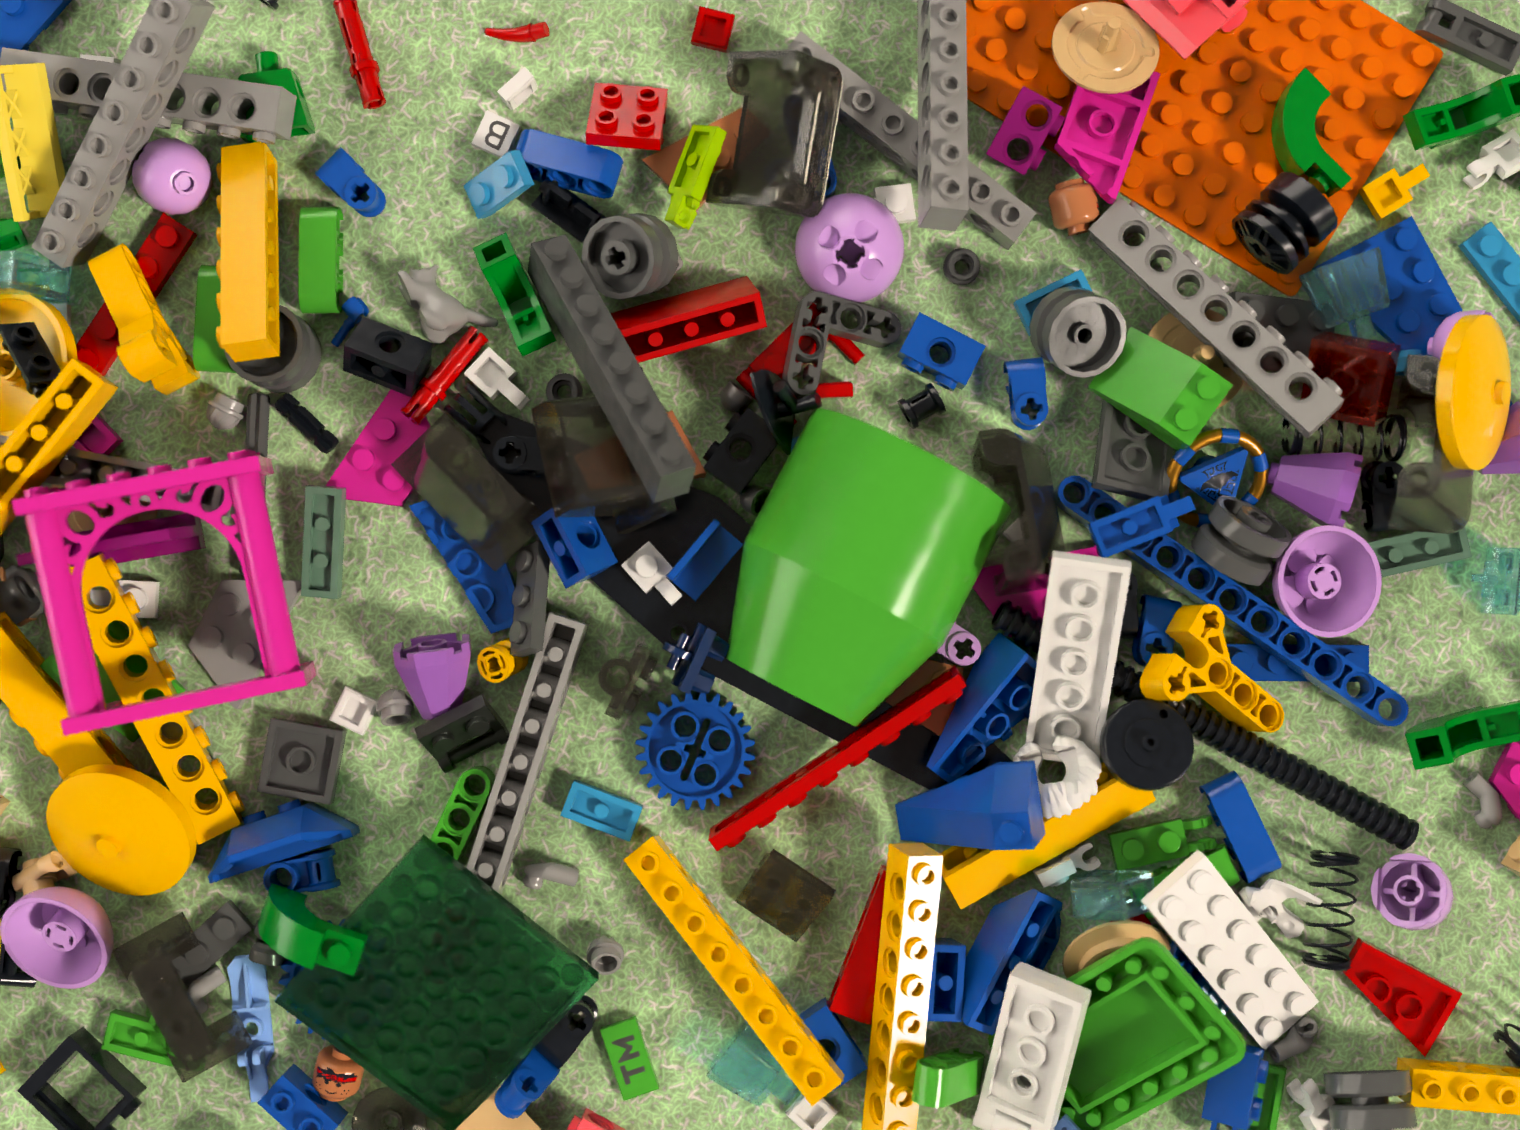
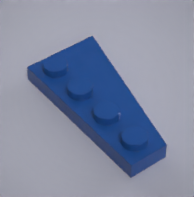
M477 482L409 505L415 517L419 519L426 530V534L447 563L446 565L463 587L466 596L490 633L494 634L510 628L513 624L514 613L512 595L516 584L482 484Z

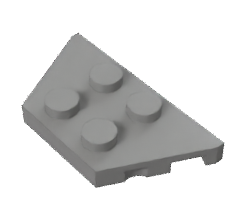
M221 580L188 644L216 685L256 678L263 667L245 580ZM283 580L289 613H291L301 594V580ZM246 698L229 703L232 707L241 709Z

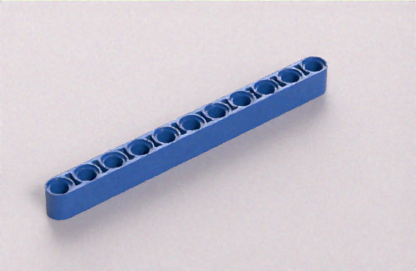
M1080 476L1065 478L1056 487L1054 492L1056 505L1085 527L1087 524L1097 521L1094 511L1098 506L1108 508L1111 514L1127 508L1104 491L1091 488L1092 483ZM1073 485L1080 490L1081 500L1079 503H1070L1065 499L1063 495L1065 486ZM1161 535L1141 543L1139 546L1122 551L1195 603L1218 606L1224 614L1227 625L1369 723L1377 726H1397L1406 720L1408 704L1400 694L1308 631L1297 626L1285 615L1207 564L1199 556L1168 535ZM1160 548L1169 550L1173 555V563L1169 568L1161 566L1157 561V552ZM1192 569H1196L1203 574L1204 584L1200 589H1195L1189 584L1188 574ZM1223 591L1230 592L1235 598V605L1231 611L1225 610L1219 602V597ZM1255 612L1261 613L1266 619V627L1262 632H1257L1251 625V618ZM1288 633L1297 640V649L1293 654L1287 653L1283 647V639ZM1320 655L1324 656L1329 663V669L1323 676L1319 675L1315 669L1316 658ZM1352 677L1356 678L1360 684V691L1356 697H1351L1347 692V682ZM1384 699L1392 707V712L1387 719H1383L1379 713V705Z

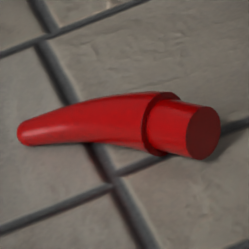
M545 21L515 28L485 29L487 36L511 42H536L537 39L547 37L550 34L549 27Z

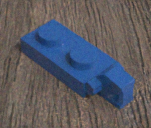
M1167 495L1162 497L1156 496L1089 523L1086 527L1098 556L1107 558L1173 531L1174 528L1180 526L1177 517L1195 510V506L1190 495L1170 503Z

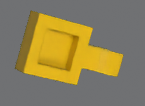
M1423 163L1401 177L1393 168L1360 188L1358 192L1375 220L1378 221L1413 200L1408 189L1428 178L1430 174Z

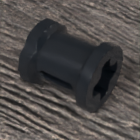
M931 383L925 385V390L907 400L902 398L897 401L908 424L913 429L919 426L920 421L937 412L939 414L946 412L939 393Z

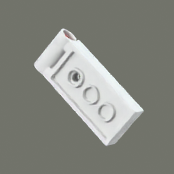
M1019 961L1009 975L973 1126L982 1130H1054L1058 1122L1092 990Z

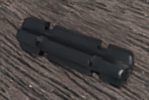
M289 393L282 395L276 401L275 408L283 416H289L288 420L305 437L311 441L314 440L313 444L321 452L326 454L331 452L337 446L338 438L330 431L324 430L325 426L305 407L299 406L300 402Z

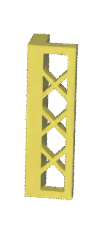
M45 63L0 65V152L14 222L46 217L65 178ZM2 73L4 74L7 89L6 92L3 89V83L1 78ZM10 117L12 118V121H13V127H14L13 131L11 130V126H10V120H9ZM17 156H19L20 159V169L18 168ZM25 194L27 196L29 211H26V205L24 200Z

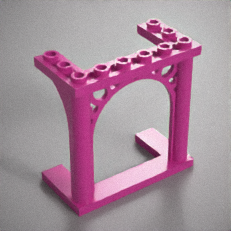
M251 449L227 453L228 461L212 463L211 457L188 460V468L172 471L171 464L146 468L148 474L146 476L132 478L130 471L106 475L107 483L91 485L90 479L76 480L65 483L66 488L58 489V487L49 488V486L24 490L25 498L12 500L15 516L25 517L68 712V717L60 720L64 736L307 686L316 676L314 661L300 663L265 500V476L274 474L271 459L260 455V452L256 453V451H251ZM198 484L190 502L182 503L177 499V493L180 490L182 494H185L192 489L193 485ZM219 485L225 493L222 504L214 511H205L201 506L203 493L207 488ZM166 490L161 499H159L156 492ZM143 495H147L151 500L150 504L146 507L140 504V498ZM131 497V498H130V503H131V505H129L127 502H125V501L122 500L121 498ZM94 503L99 508H108L107 504L109 503L113 506L114 512L111 516L103 518L95 508L88 504ZM232 505H234L236 514L230 515L234 519L235 525H225L221 517L227 514ZM157 509L177 510L205 520L226 537L240 560L265 676L124 705L121 700L105 703L82 597L83 572L90 552L101 536L112 526L129 516L144 511ZM73 511L86 513L94 522L93 532L88 535L76 533L68 524V515ZM238 533H240L241 542H240L239 539L235 536V535L238 534ZM64 537L72 542L80 543L81 550L78 554L70 555L72 545H66ZM70 565H74L73 573L71 572Z

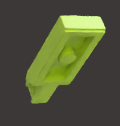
M694 124L689 132L667 191L671 195V201L664 219L679 229H690L697 215L696 210L700 206L704 192L707 190L710 176L721 153L722 144L727 134L719 126Z

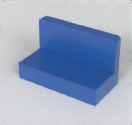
M714 519L669 572L667 578L696 602L743 546V543L723 528L718 520Z

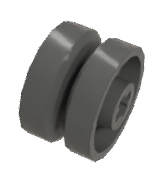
M634 213L602 218L593 225L583 241L581 258L583 266L596 289L606 297L621 300L656 293L668 285L677 270L679 253L676 239L664 222L653 215Z
M1076 286L1058 288L1045 296L1033 311L1029 326L1031 343L1037 354L1066 374L1081 378L1099 375L1111 367L1122 353L1127 337L1126 322L1119 308L1108 299L1096 295L1088 289Z
M279 305L280 356L234 362L225 350L224 353L230 367L240 377L273 393H291L304 387L315 376L321 362V343L316 331L305 320L295 315L288 308Z
M1220 496L1208 513L1211 523H1205L1199 527L1191 540V546L1200 558L1222 574L1248 585L1260 586L1266 581L1274 568L1271 558L1282 556L1292 541L1290 532L1279 521L1260 508L1231 496Z
M1409 1070L1323 1073L1326 1094L1337 1098H1351V1103L1333 1104L1328 1108L1331 1129L1392 1130L1417 1127L1415 1106L1408 1102L1389 1101L1388 1096L1407 1095L1412 1091Z

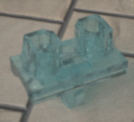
M1487 547L1483 574H1471V582L1482 583L1480 613L1517 616V612L1520 611V548Z

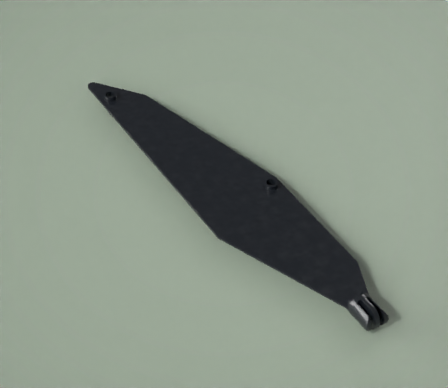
M469 382L463 388L488 411L482 415L459 393L453 399L477 420L476 424L472 426L463 415L449 404L444 407L443 410L477 439L510 507L531 526H533L531 523L533 520L551 508L581 496L585 497L618 563L590 579L663 645L665 641L676 645L677 641L671 637V630L676 626L683 627L685 634L692 637L698 622L710 627L717 632L716 635L727 643L729 642L743 546L696 602L670 581L683 596L673 606L655 587L646 594L621 566L644 544L650 541L674 568L714 519L718 520L723 528L744 545V541L752 526L720 497L690 486L688 493L653 503L644 484H637L631 488L590 493L573 462V456L592 447L565 437V476L540 477L506 474L499 469L493 458V448L499 439L507 436L561 435L501 412ZM514 447L508 448V453L501 455L505 457L508 464L513 463L514 457H520ZM706 656L701 669L714 674L715 677L838 742L893 707L884 702L859 727H856L727 660L726 657L720 662ZM912 723L899 731L900 736L889 745L882 746L879 744L868 751V758L929 790L948 784L947 781L927 767L940 736L921 724L913 726ZM992 743L986 748L985 757L960 777L981 771L997 762L1013 761Z

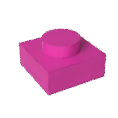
M97 414L73 446L78 450L109 455L123 442V439Z

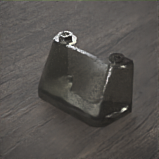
M798 50L730 51L726 73L727 82L734 93L744 96L733 169H718L713 173L708 185L706 203L796 217H815L821 211L825 198L843 90L841 72L835 65Z
M1408 354L1398 390L1397 409L1406 408L1411 411L1415 417V427L1435 428L1432 463H1411L1400 472L1394 503L1389 508L1387 529L1451 534L1461 531L1467 525L1471 514L1474 470H1460L1452 466L1444 454L1439 438L1436 418V386L1440 359L1437 357Z
M1006 428L979 431L971 451L973 472L983 471L988 473L993 478L995 487L1013 484L1023 539L1011 542L1005 548L1002 555L1003 572L993 577L995 595L997 597L1047 589L1053 551H1066L1046 452L1041 446Z

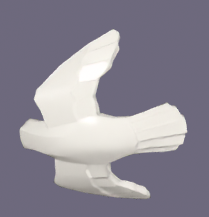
M1268 879L1260 888L1246 886L1239 892L1241 902L1256 921H1259L1261 918L1269 919L1272 924L1275 923L1287 938H1297L1300 936L1304 929V921L1288 910L1283 901L1287 898H1297L1312 904L1320 905L1322 903V900L1316 896L1276 879Z

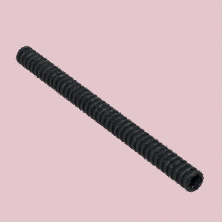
M1006 600L997 609L991 624L993 630L1001 629L1002 635L1008 636L1010 634L1013 641L1018 642L1021 640L1024 647L1032 646V651L1038 653L1043 618L1038 616L1033 618L1032 612L1026 611L1024 613L1021 606L1013 607L1012 602ZM1118 660L1115 663L1111 687L1114 695L1117 697L1123 695L1126 702L1147 699L1140 689L1142 672L1135 673L1133 667L1128 666L1125 668L1124 662ZM1185 697L1181 701H1162L1172 706L1184 717L1195 739L1199 741L1204 739L1206 745L1210 747L1214 745L1215 750L1219 752L1224 751L1228 757L1234 756L1235 761L1239 763L1244 762L1248 768L1254 767L1256 772L1264 773L1265 777L1269 779L1274 778L1275 782L1280 785L1285 783L1287 789H1295V793L1298 795H1305V798L1310 801L1315 800L1317 805L1325 806V809L1330 812L1335 811L1337 816L1345 817L1348 822H1355L1356 826L1365 828L1371 834L1375 833L1376 837L1385 839L1391 845L1395 844L1396 848L1400 850L1407 849L1416 840L1419 833L1418 821L1409 819L1405 814H1399L1396 809L1388 808V805L1385 803H1379L1377 799L1368 797L1362 791L1358 792L1357 788L1353 786L1348 787L1346 782L1338 781L1335 776H1328L1324 770L1318 771L1316 766L1308 765L1307 761L1303 759L1298 760L1296 755L1291 753L1287 755L1285 749H1277V745L1271 742L1267 744L1266 739L1262 737L1257 738V735L1253 732L1247 733L1246 728L1242 726L1237 727L1235 722H1226V717L1222 715L1216 717L1215 711H1206V707L1201 704L1196 706V702L1192 699L1186 701Z

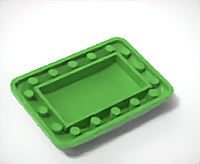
M1149 937L1136 939L1066 979L1090 989L1092 992L1058 1121L1067 1114L1081 1130H1114L1232 1067L1244 1058L1246 1041L1158 940ZM995 1033L993 1035H989L988 1037V1043L991 1049Z

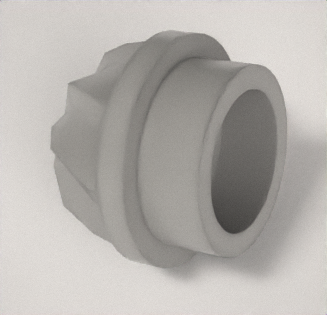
M218 392L213 401L209 400L207 403L206 416L214 428L219 430L234 428L244 417L241 415L244 404Z
M390 689L379 697L376 714L381 717L383 725L398 726L411 720V712L414 710V705L404 691Z
M604 935L593 939L587 950L589 965L594 972L601 975H609L616 972L624 958L623 947L613 937L608 938Z

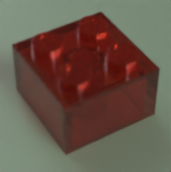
M1326 331L1312 338L1308 359L1314 365L1311 370L1322 380L1325 377L1330 378L1343 392L1340 397L1344 399V402L1330 419L1373 428L1386 419L1401 345ZM1304 383L1300 400L1306 399L1311 395L1310 388Z

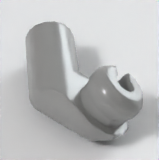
M1473 772L1463 782V785L1480 800L1481 809L1475 811L1474 820L1481 828L1489 829L1493 824L1498 825L1503 817L1500 796L1478 772Z
M555 862L532 863L524 870L526 875L523 878V884L528 888L538 890L542 887L543 879L574 887L578 881L579 869Z
M215 966L189 985L181 1005L183 1010L186 1009L191 1018H196L208 1010V1005L203 997L227 981L218 966Z
M1303 1016L1289 1028L1284 1039L1268 1047L1271 1058L1276 1063H1279L1308 1050L1314 1036L1318 1032V1024L1313 1018Z

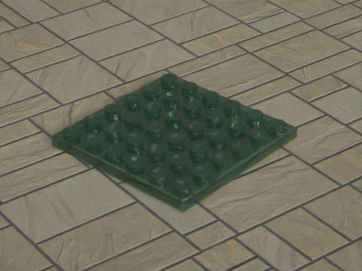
M423 834L340 925L341 927L368 935L355 975L351 976L318 964L315 965L313 970L302 967L279 992L274 1002L444 1129L455 1130L598 981L599 972Z

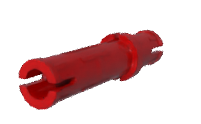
M334 0L333 7L338 17L344 43L350 58L351 66L349 71L351 77L356 80L363 108L376 109L386 104V98L379 81L378 73L380 68L378 62L373 59L364 25L359 14L357 0Z
M469 326L466 333L428 379L424 377L419 382L421 386L404 408H401V413L408 419L411 417L413 423L419 426L438 401L442 402L446 398L445 392L481 348L487 344L489 340L481 332L478 335L476 333L478 329Z

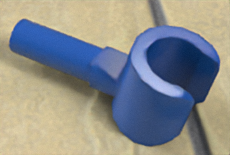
M351 297L342 305L341 308L348 315V318L343 322V325L331 341L336 347L340 346L351 328L361 321L362 314L367 317L369 309L361 298Z

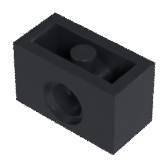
M363 317L344 344L343 371L412 397L420 385L419 382L426 376L429 370L432 343Z
M749 408L743 414L737 411L724 428L729 432L721 444L714 441L703 456V459L707 461L704 470L739 496L778 445L764 419ZM739 440L748 442L752 448L749 457L743 460L734 458L730 453L732 444Z

